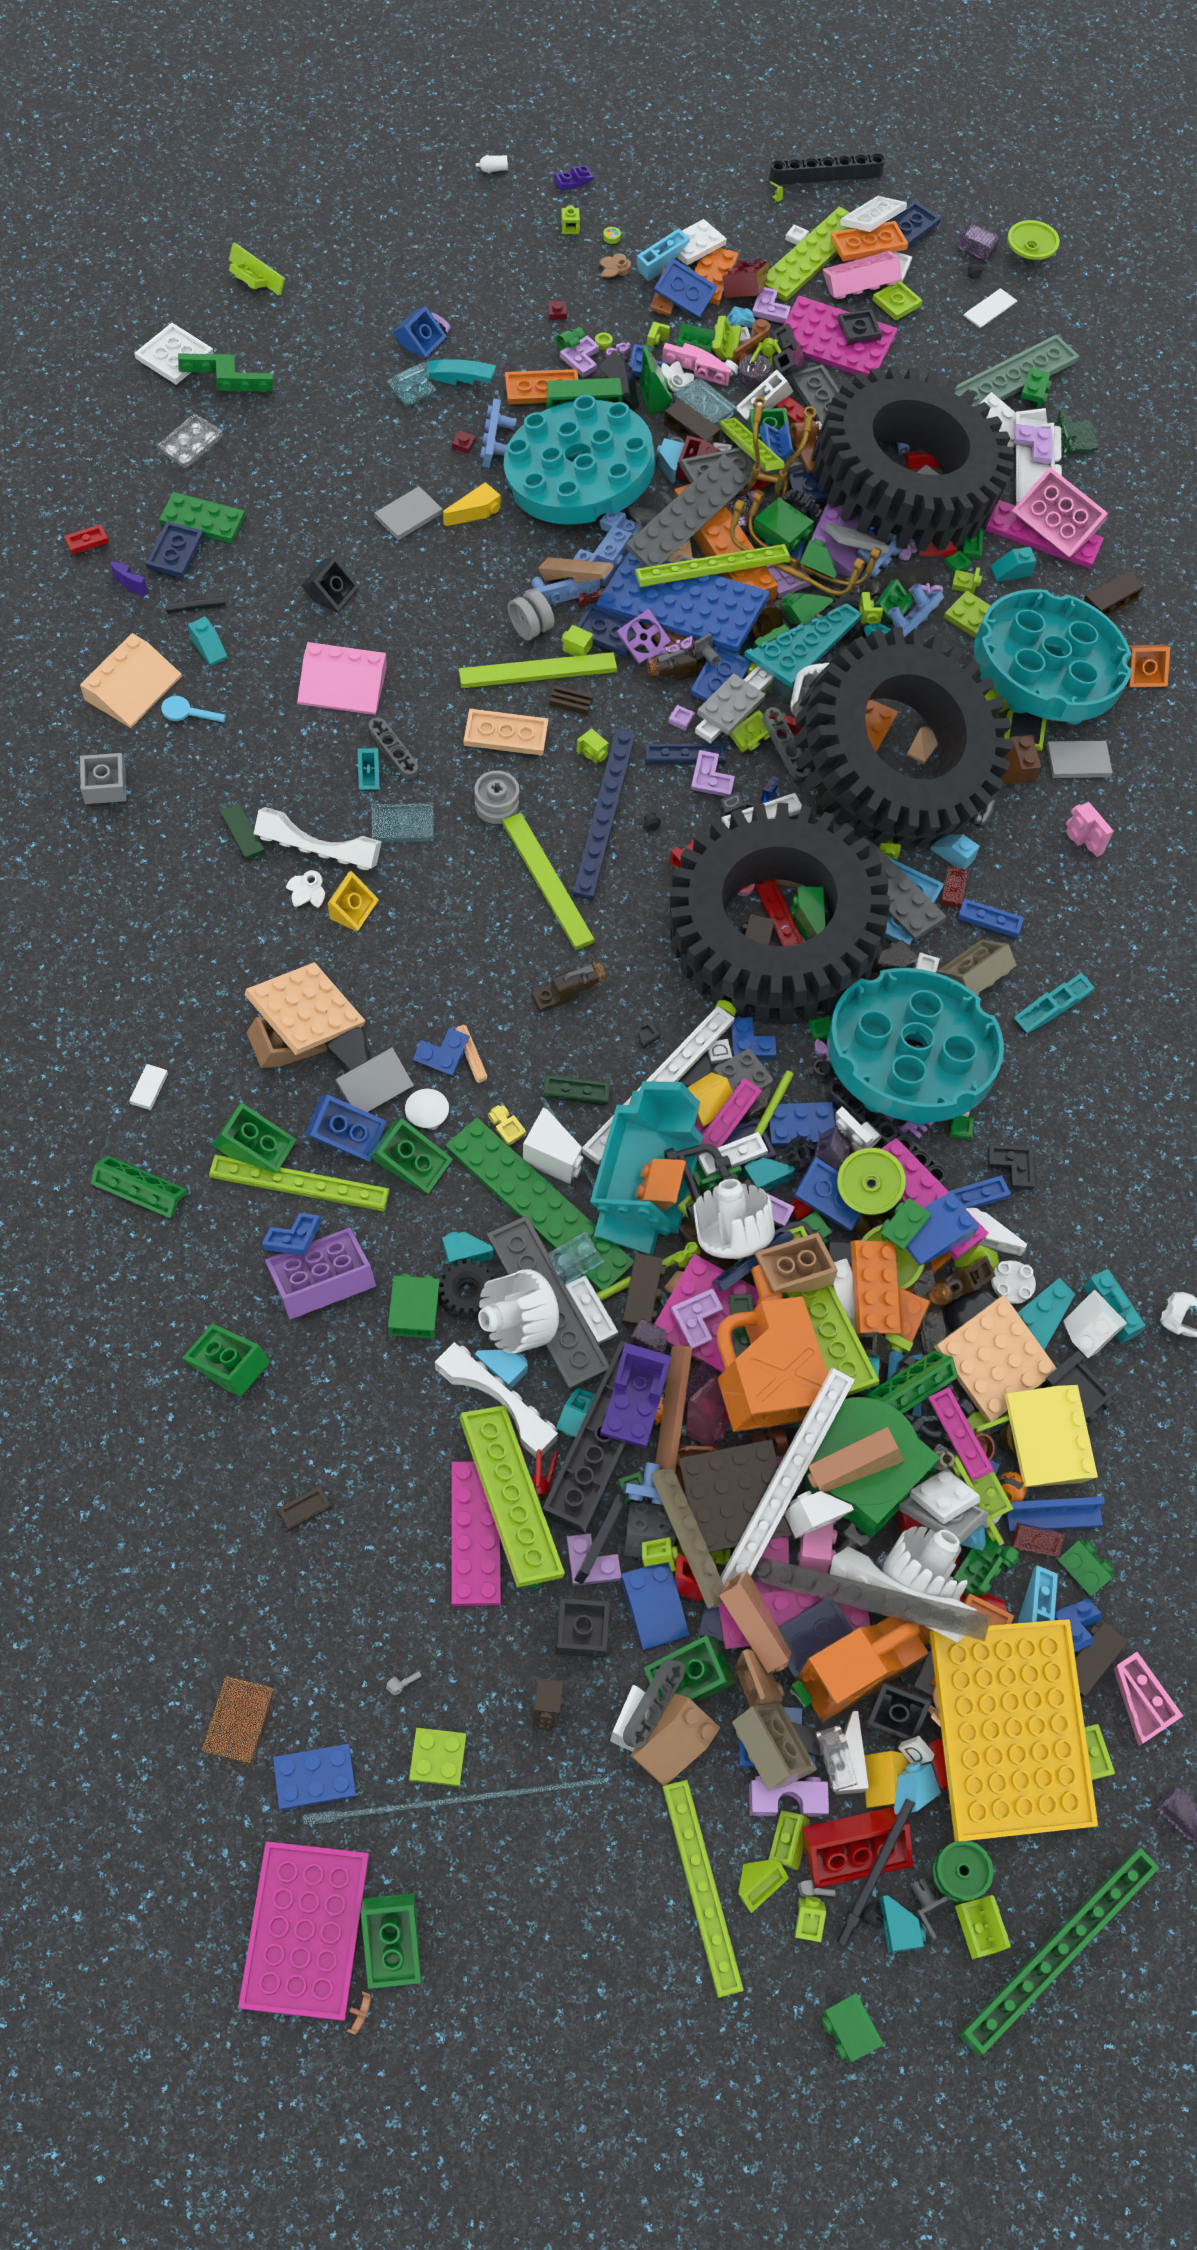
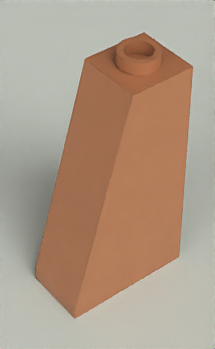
M886 1427L808 1465L811 1474L807 1476L813 1488L818 1487L820 1491L825 1493L904 1462V1459L889 1428Z
M745 1570L728 1580L719 1596L767 1673L774 1669L778 1672L788 1666L792 1653L750 1574Z

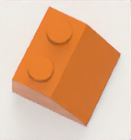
M1129 645L1131 657L1127 666L1132 669L1128 680V687L1168 686L1170 647L1166 645Z
M652 1159L647 1164H644L640 1173V1177H643L642 1182L635 1193L637 1201H651L661 1212L674 1205L677 1201L686 1161Z

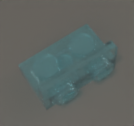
M587 1231L548 1253L556 1273L565 1284L577 1279L582 1274L604 1262L603 1257L598 1252Z

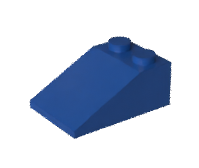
M325 1094L320 1096L304 1136L370 1162L369 1154L379 1142L387 1121Z
M951 1192L924 1207L925 1210L931 1213V1217L906 1249L917 1264L921 1266L970 1241L980 1226L955 1194Z
M669 1562L646 1566L621 1575L620 1583L643 1651L689 1637L680 1597Z

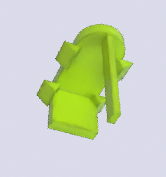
M770 181L772 185L777 187V191H775V195L772 198L775 199V202L783 200V188Z

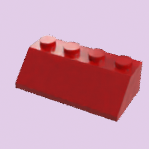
M894 1807L802 1827L804 1849L814 1888L868 1877L898 1814H895ZM908 1820L882 1873L913 1867L910 1824Z

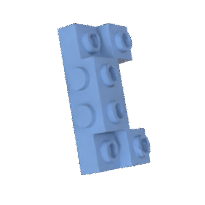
M622 512L616 514L605 513L600 520L601 529L607 531L608 534L594 553L580 549L573 559L612 563L614 568L603 579H600V585L607 587L628 553V550L625 548L626 543L643 529V525L626 519V514Z

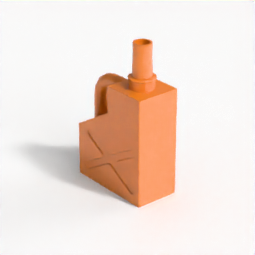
M760 1265L751 1269L759 1296L756 1302L758 1306L753 1311L727 1316L719 1324L716 1333L717 1344L725 1367V1371L717 1379L733 1432L803 1422L828 1375L803 1297L783 1299L782 1293H773ZM745 1326L751 1345L736 1357L731 1341V1332L737 1327Z
M896 1612L876 1625L858 1628L810 1657L800 1671L799 1676H797L796 1682L799 1680L804 1685L813 1700L811 1706L823 1723L878 1690L883 1681L891 1682L920 1664L929 1653L924 1645L929 1643V1631L932 1629L912 1619L908 1621L906 1616Z

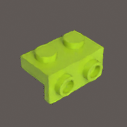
M726 316L718 317V323L715 325V340L712 341L713 351L716 352L719 360H732L733 352L739 347L741 326H731Z
M760 710L744 720L730 734V737L741 752L747 749L752 751L760 745L758 741L761 738L765 741L770 737L762 721L763 714Z
M993 1895L955 1906L972 1960L1011 1947L999 1913V1907Z

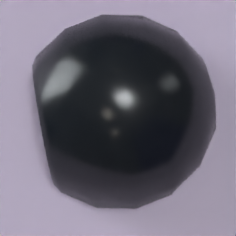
M978 1288L947 1303L945 1320L950 1331L954 1332L996 1299L989 1292Z

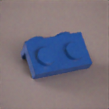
M764 423L760 427L762 442L784 461L793 452L789 425L784 424L777 430Z

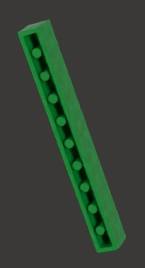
M1141 1848L1133 1851L958 2034L976 2056L983 2055L1159 1869L1158 1865Z

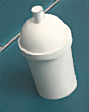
M486 155L481 158L480 163H476V167H480L483 172L488 174L490 172L508 170L507 155Z

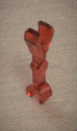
M598 589L590 594L581 593L578 595L579 600L577 603L580 607H585L590 601L599 599L605 589Z

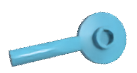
M180 696L167 698L161 706L162 714L171 721L183 720L188 715L223 723L226 720L225 714L191 708L189 702Z

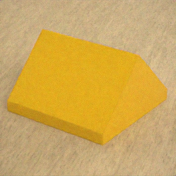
M350 871L328 902L330 919L354 931H358L379 899Z
M712 1072L688 1087L689 1091L700 1101L696 1120L702 1128L711 1124L733 1094L728 1079Z
M895 1751L864 1755L869 1789L865 1792L866 1808L894 1807L898 1775L904 1772L906 1766L911 1763L903 1753Z

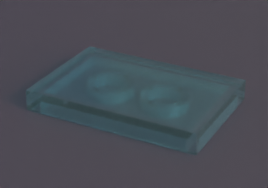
M700 377L673 394V399L676 402L681 399L715 425L719 424L718 421L727 419L737 411L735 405Z
M433 803L372 804V839L381 842L434 841Z

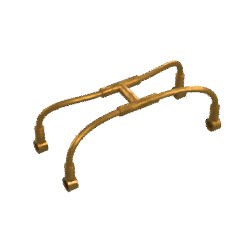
M759 396L755 398L753 403L755 465L753 466L748 486L739 492L737 496L747 494L755 485L756 480L759 479L774 482L775 499L780 497L779 493L781 490V499L783 500L790 484L787 470L806 445L816 410L812 406L805 408L803 413L805 419L803 439L795 454L785 464L783 469L780 470L779 475L760 472L758 424L761 421L762 410L765 407L766 400Z
M756 490L749 511L748 529L754 541L764 548L769 546L762 542L755 534L753 518L756 516L765 493ZM738 499L735 503L734 513L730 522V537L739 549L746 551L750 549L743 546L735 537V526L738 525L740 516L746 507V503ZM877 547L872 549L865 569L866 573L859 580L857 579L865 565V561L857 558L853 565L849 581L825 575L801 564L800 560L791 556L790 562H786L790 566L784 563L773 564L772 566L801 581L804 580L828 594L843 596L853 586L860 585L867 580L870 573L873 572L882 550ZM798 569L810 575L814 574L829 582L847 586V588L843 591L832 590L807 577L806 574L798 571Z

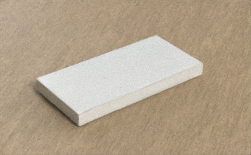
M877 196L841 218L840 225L871 232L904 211L907 203Z

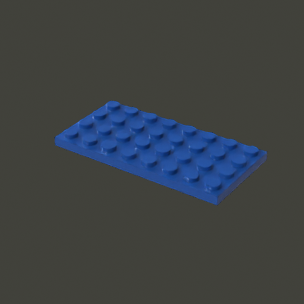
M628 551L596 605L632 620L649 609L664 630L687 637L692 636L693 639L697 640L711 633L713 645L738 652L768 601L770 591L718 575H708L640 587L635 575V569L645 567ZM666 561V562L663 563V564H669V563H674V562ZM649 620L639 621L641 623L653 626V624Z

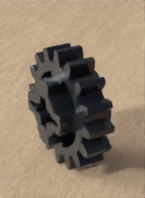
M790 489L783 497L785 502L814 522L820 517L822 512L819 509L820 505L815 504L814 498L804 494L803 491H798L797 489L793 491Z
M796 1136L786 1144L787 1147L784 1149L787 1153L785 1158L790 1160L788 1165L795 1168L794 1173H800L801 1178L805 1175L814 1158H818L824 1163L828 1161L827 1158L823 1157L824 1151H820L819 1145H813L812 1140L809 1139L807 1141L805 1136L801 1138Z

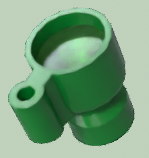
M577 327L572 332L568 330L556 336V343L561 351L567 347L571 349L579 345L580 339L586 336L583 329Z

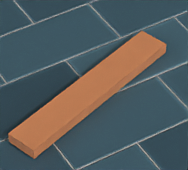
M672 1346L671 1361L655 1464L660 1465L659 1470L673 1468L674 1472L676 1471L692 1347Z

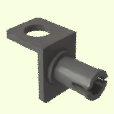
M711 633L699 640L693 639L695 650L692 648L696 660L705 657L712 666L721 660V656L713 649Z
M851 1523L847 1530L843 1531L846 1538L836 1550V1554L847 1547L854 1550L857 1547L864 1548L870 1538L867 1535L858 1534L856 1525Z
M922 1878L910 1887L922 1905L921 1910L917 1912L915 1917L919 1919V1924L924 1926L926 1938L931 1944L937 1937L925 1915L946 1904L949 1901V1897L947 1895L940 1900L938 1898L935 1899L925 1878Z

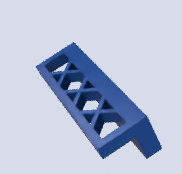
M1104 1497L1010 1502L1013 1509L1005 1513L1008 1533L1101 1528L1103 1522L1100 1508L1105 1504Z

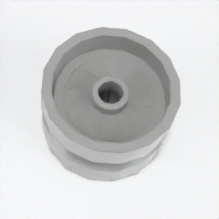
M532 589L524 593L522 597L518 596L508 603V613L511 622L519 635L525 640H531L537 637L540 632L544 633L554 627L555 621L552 609L546 598L537 589Z
M490 771L478 778L475 784V810L480 818L492 824H502L503 819L517 814L519 810V784L512 775L503 771Z

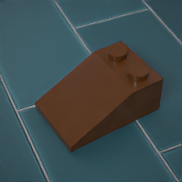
M1033 735L1008 738L1012 740V750L1003 757V759L1010 761L1009 770L1000 777L1004 781L1003 784L1036 782L1041 770V764Z

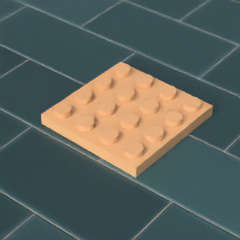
M315 962L247 988L244 994L295 1055L333 1040L354 1028H361L365 1024L364 1018Z
M1005 1295L997 1298L934 1346L936 1351L953 1357L958 1375L956 1379L987 1423L994 1421L1007 1411L1005 1394L1034 1390L1045 1381L1046 1377L1057 1369Z

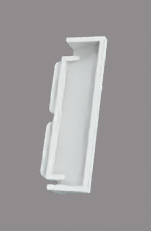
M1046 408L1016 412V424L1052 429V460L1050 464L1033 462L1032 446L1016 444V504L1021 501L1049 467L1062 476L1061 465H1055V462L1061 460V428L1054 426V423H1047Z

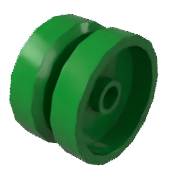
M955 1841L938 1852L932 1861L930 1873L932 1883L938 1894L942 1897L948 1895L950 1902L962 1904L970 1902L986 1893L992 1884L994 1871L992 1861L987 1852L977 1843ZM959 1868L961 1872L965 1873V1876L960 1874Z

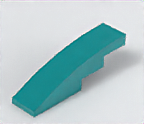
M451 359L427 361L422 377L452 385H457L458 381L473 385L475 380L491 384L496 373V365Z
M1080 973L1068 983L1064 982L1051 993H1045L1017 1014L1014 1019L1028 1034L1077 1004L1095 991V987Z

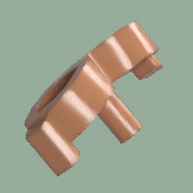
M363 1991L362 1995L364 1997L361 2009L358 2010L351 2007L349 2011L358 2016L352 2028L347 2030V2032L354 2035L359 2032L364 2024L371 2003V1995Z

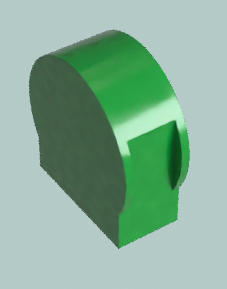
M855 1397L844 1399L810 1465L886 1427L889 1428L904 1462L825 1492L852 1505L854 1510L842 1518L850 1520L872 1539L900 1509V1504L910 1496L911 1490L928 1480L934 1473L940 1457L917 1437L911 1423L897 1409L876 1399ZM808 1467L803 1477L808 1490L814 1494L819 1492L820 1489L818 1487L813 1488L807 1476L811 1474Z

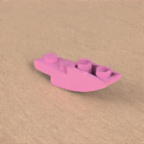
M665 343L662 362L673 364L679 361L681 367L694 371V377L726 386L729 385L731 370L712 354L687 343H684L683 348Z

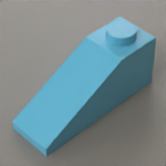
M680 229L672 232L637 255L638 271L648 281L652 280L662 273L664 266L667 267L672 258L675 259L690 242V239Z
M1037 1565L1034 1567L1018 1623L1054 1621L1058 1574Z

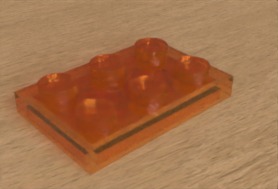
M225 1676L201 1751L251 1765L275 1691L274 1688Z

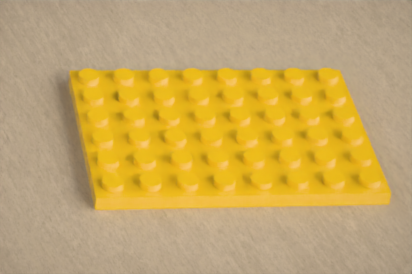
M1070 1619L972 1627V1631L959 1642L934 1630L929 1631L955 1841L1098 1826Z

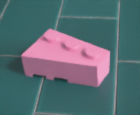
M837 1521L799 1537L800 1552L797 1555L799 1567L795 1575V1583L812 1586L824 1585L829 1566L832 1564L833 1556L836 1555V1550H832V1544L835 1545L837 1530H833V1524L836 1525Z
M1138 1652L1119 1663L1113 1669L1138 1747L1183 1717Z

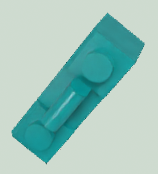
M1106 1269L1090 1277L1084 1286L1088 1295L1096 1290L1127 1322L1115 1335L1120 1344L1140 1335L1146 1325L1110 1270Z

